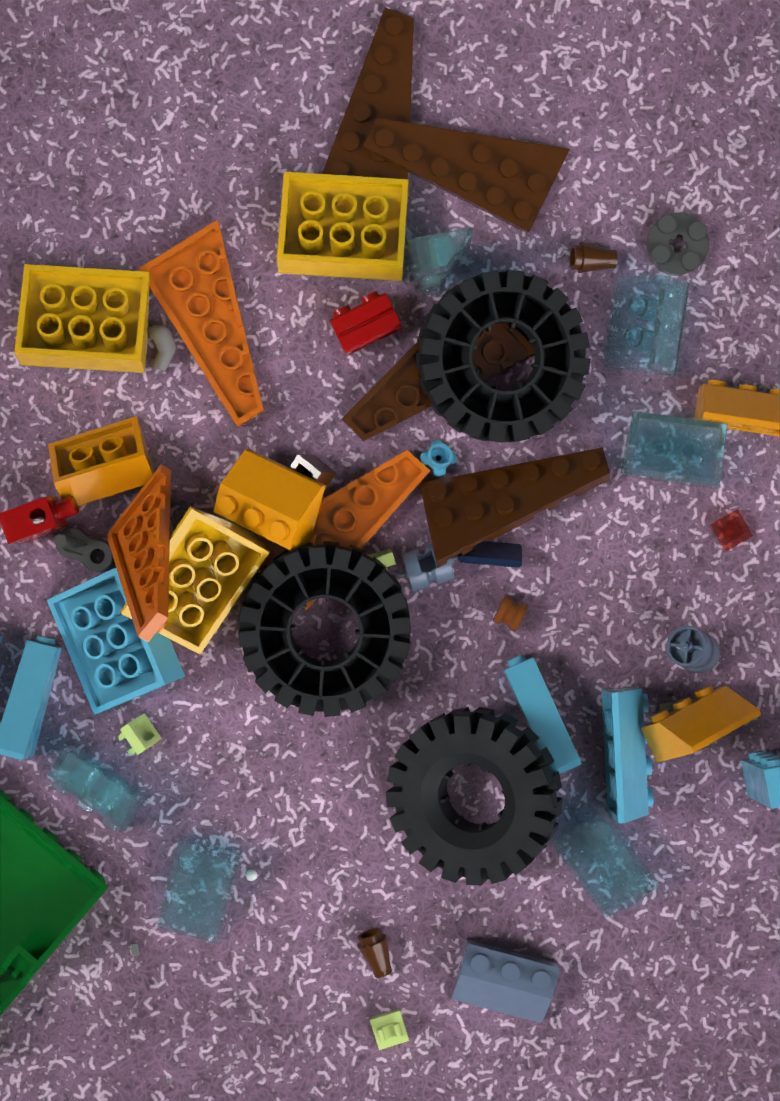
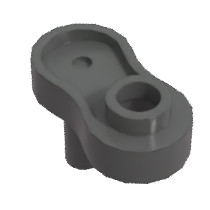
M65 528L54 539L56 549L63 557L78 560L92 571L106 572L115 564L109 543L94 540L81 529ZM103 551L105 558L99 563L97 561V554Z

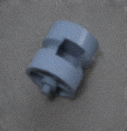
M432 544L426 545L423 552L414 549L401 553L405 567L402 568V572L397 573L398 578L405 577L406 580L409 579L413 592L430 587L432 581L441 584L455 579L451 565H454L453 561L459 560L457 555L448 559L447 564L437 568Z
M681 626L671 633L667 641L669 658L675 664L691 672L706 673L713 669L719 660L720 648L717 641L696 627Z

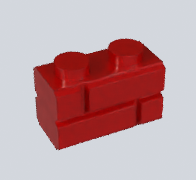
M377 291L372 292L360 299L361 305L352 309L349 305H346L332 313L334 318L330 319L329 322L346 357L402 330L401 322L386 292L381 295Z

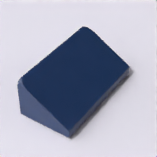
M483 541L473 546L472 551L464 555L461 553L458 555L459 563L514 568L522 566L521 544Z

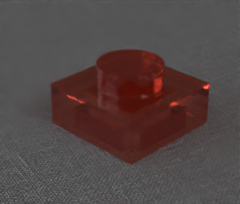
M738 509L709 525L724 552L753 536Z

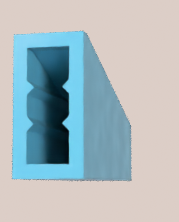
M37 635L36 640L26 641L0 724V755L25 760L33 757L35 754L62 647L54 645L55 639Z
M521 654L508 660L509 667L504 668L503 671L527 726L539 737L535 742L539 750L547 747L555 760L549 765L551 772L559 771V774L582 765L534 658L529 657L526 659L525 655Z

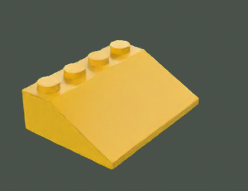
M284 171L277 249L278 273L402 281L409 179Z
M24 264L14 351L20 365L145 373L148 344L150 273L144 271Z
M190 506L170 536L168 619L159 634L201 654L270 553L262 539L235 523ZM126 602L120 612L122 615L132 619Z

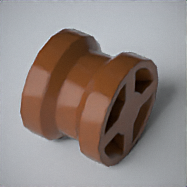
M505 594L493 618V622L497 624L504 623L508 625L510 630L516 632L529 604L515 602L512 596Z

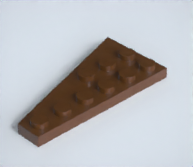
M385 7L322 174L408 179L407 171L363 149L362 146L376 118L410 123L414 18Z
M376 118L362 146L363 149L525 233L530 231L570 150L568 148L383 118Z
M510 324L490 325L492 330L486 332L484 329L477 337L474 344L477 349L472 351V361L475 371L479 370L480 372L477 375L481 380L535 354L533 345L528 344V340L516 328H509ZM416 342L341 419L362 441L431 407L429 405L431 400L427 394H423L419 379H421L420 369H416V353L419 352L420 343Z
M603 447L420 483L437 568L447 564L448 559L460 553L464 555L472 551L473 546L487 539L493 540L534 519L535 514L545 509L552 510L559 506V502L572 495L579 496L610 480V472Z

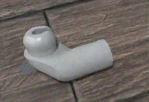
M156 324L149 329V338L154 340L158 349L151 366L166 372L176 351V343L171 331L166 326Z

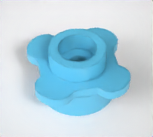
M439 440L433 441L430 449L420 455V462L428 465L433 470V474L438 477L443 476L446 473V468L449 465L455 464L457 460L456 454ZM436 456H440L441 460L437 461Z

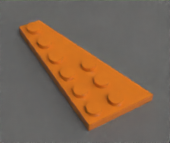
M217 219L138 269L139 271L150 273L151 290L232 420L239 428L263 413L264 408Z
M406 450L369 473L350 482L343 488L326 496L321 501L310 542H313V545L323 544V541L339 542L340 546L349 548L352 545L362 549L431 470ZM259 535L258 537L262 539L270 552L259 567V570L261 571L265 566L270 565L275 557L286 550L290 552L295 549L288 550ZM317 599L307 602L304 610L307 611Z
M162 464L106 534L137 636L147 642L164 628L168 619L171 470Z

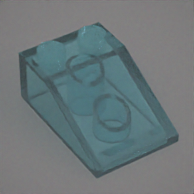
M182 836L178 842L157 928L218 944L242 852Z

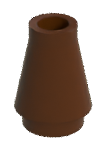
M580 242L579 245H572L571 270L584 273L616 268V250H609L584 242Z
M373 928L362 932L357 937L359 941L357 947L372 969L375 978L389 975L392 972V968L390 965L387 935L383 934L380 928Z

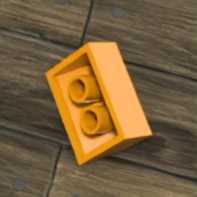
M708 380V384H702L699 387L694 424L780 437V390L770 389L769 394L757 392L758 387L752 385H739V388L735 389L726 387L727 382L719 380Z
M137 416L48 444L53 482L61 500L73 496L78 506H83L105 497H111L137 487H143L154 474L151 458Z
M248 448L243 451L220 483L213 512L288 550H292L310 542L326 485Z
M709 685L694 692L696 698L691 700L690 697H687L672 704L674 710L668 712L665 709L650 716L652 722L641 727V730L656 762L693 754L762 714L757 707L729 687L723 686L713 689L712 685Z

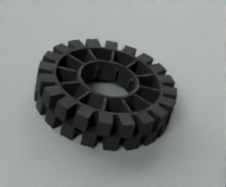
M495 270L481 273L464 280L448 290L427 314V321L421 327L417 343H420L419 352L416 353V369H420L421 374L419 383L423 394H427L430 398L431 403L429 405L438 416H443L448 421L447 424L459 433L464 432L470 435L469 437L495 443L518 442L531 439L530 437L542 435L554 428L553 424L557 421L564 420L573 410L571 405L574 400L580 399L586 386L582 383L584 375H589L591 360L586 358L585 351L586 348H590L588 334L581 331L579 324L583 320L577 309H571L566 303L569 298L558 288L553 290L547 286L548 281L536 275L526 276L524 272L507 270L505 272ZM495 323L510 324L509 328L511 329L515 328V326L521 329L530 339L527 341L528 344L532 343L534 348L535 362L530 366L533 370L529 378L523 384L521 382L517 383V388L511 391H500L497 385H494L492 388L479 378L477 374L480 372L479 370L475 371L473 366L472 351L477 349L474 346L477 337L484 329L486 332L492 330L490 325Z
M323 541V544L313 545V542L297 547L293 551L288 552L286 550L275 557L270 565L265 566L260 571L249 588L239 618V646L243 648V660L248 672H253L256 676L255 683L265 694L270 691L275 695L274 701L288 708L290 705L299 708L298 713L314 716L315 711L324 712L325 717L340 716L341 711L350 709L352 713L366 707V702L373 698L376 701L387 692V686L390 682H395L403 669L402 664L407 659L410 648L411 623L407 599L404 597L402 587L394 574L391 575L386 570V566L376 559L375 556L371 558L364 554L365 550L352 545L349 548L340 546L339 542ZM325 598V601L328 602L329 598L348 606L347 612L352 611L356 616L359 629H355V635H359L352 650L349 652L347 650L344 651L343 657L330 661H325V658L316 660L304 654V648H298L291 633V631H295V625L291 624V621L298 609L301 607L304 610L307 606L306 603L309 601Z
M469 707L454 709L446 715L443 713L416 730L409 736L410 739L400 746L394 756L398 761L390 766L387 781L393 783V787L386 791L387 807H395L397 812L390 817L395 833L404 830L408 836L401 842L408 853L411 855L418 850L423 855L419 864L430 872L437 867L442 868L441 878L456 883L461 877H465L466 885L478 886L484 884L487 879H490L491 884L507 880L513 873L516 875L525 869L545 849L546 844L554 836L559 824L555 820L562 813L563 798L557 797V791L562 788L559 771L551 772L549 765L555 760L548 748L545 747L539 750L535 745L539 737L529 727L523 731L519 730L516 727L518 719L506 713L498 718L494 716V709L482 707L477 708L473 712H470ZM462 764L465 767H469L471 764L478 765L487 769L488 773H492L497 778L503 789L501 792L505 797L504 809L497 815L500 818L499 821L487 824L486 821L481 824H475L464 819V816H460L455 811L449 800L450 795L447 792V783L454 775L452 772L454 767Z

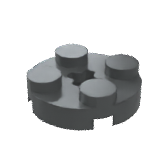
M686 213L664 215L652 226L646 240L648 256H650L655 267L667 275L683 276L698 268L707 257L709 251L707 228L704 223ZM677 236L682 237V242L686 243V248H681L679 252H674V246L669 245V241L675 240Z

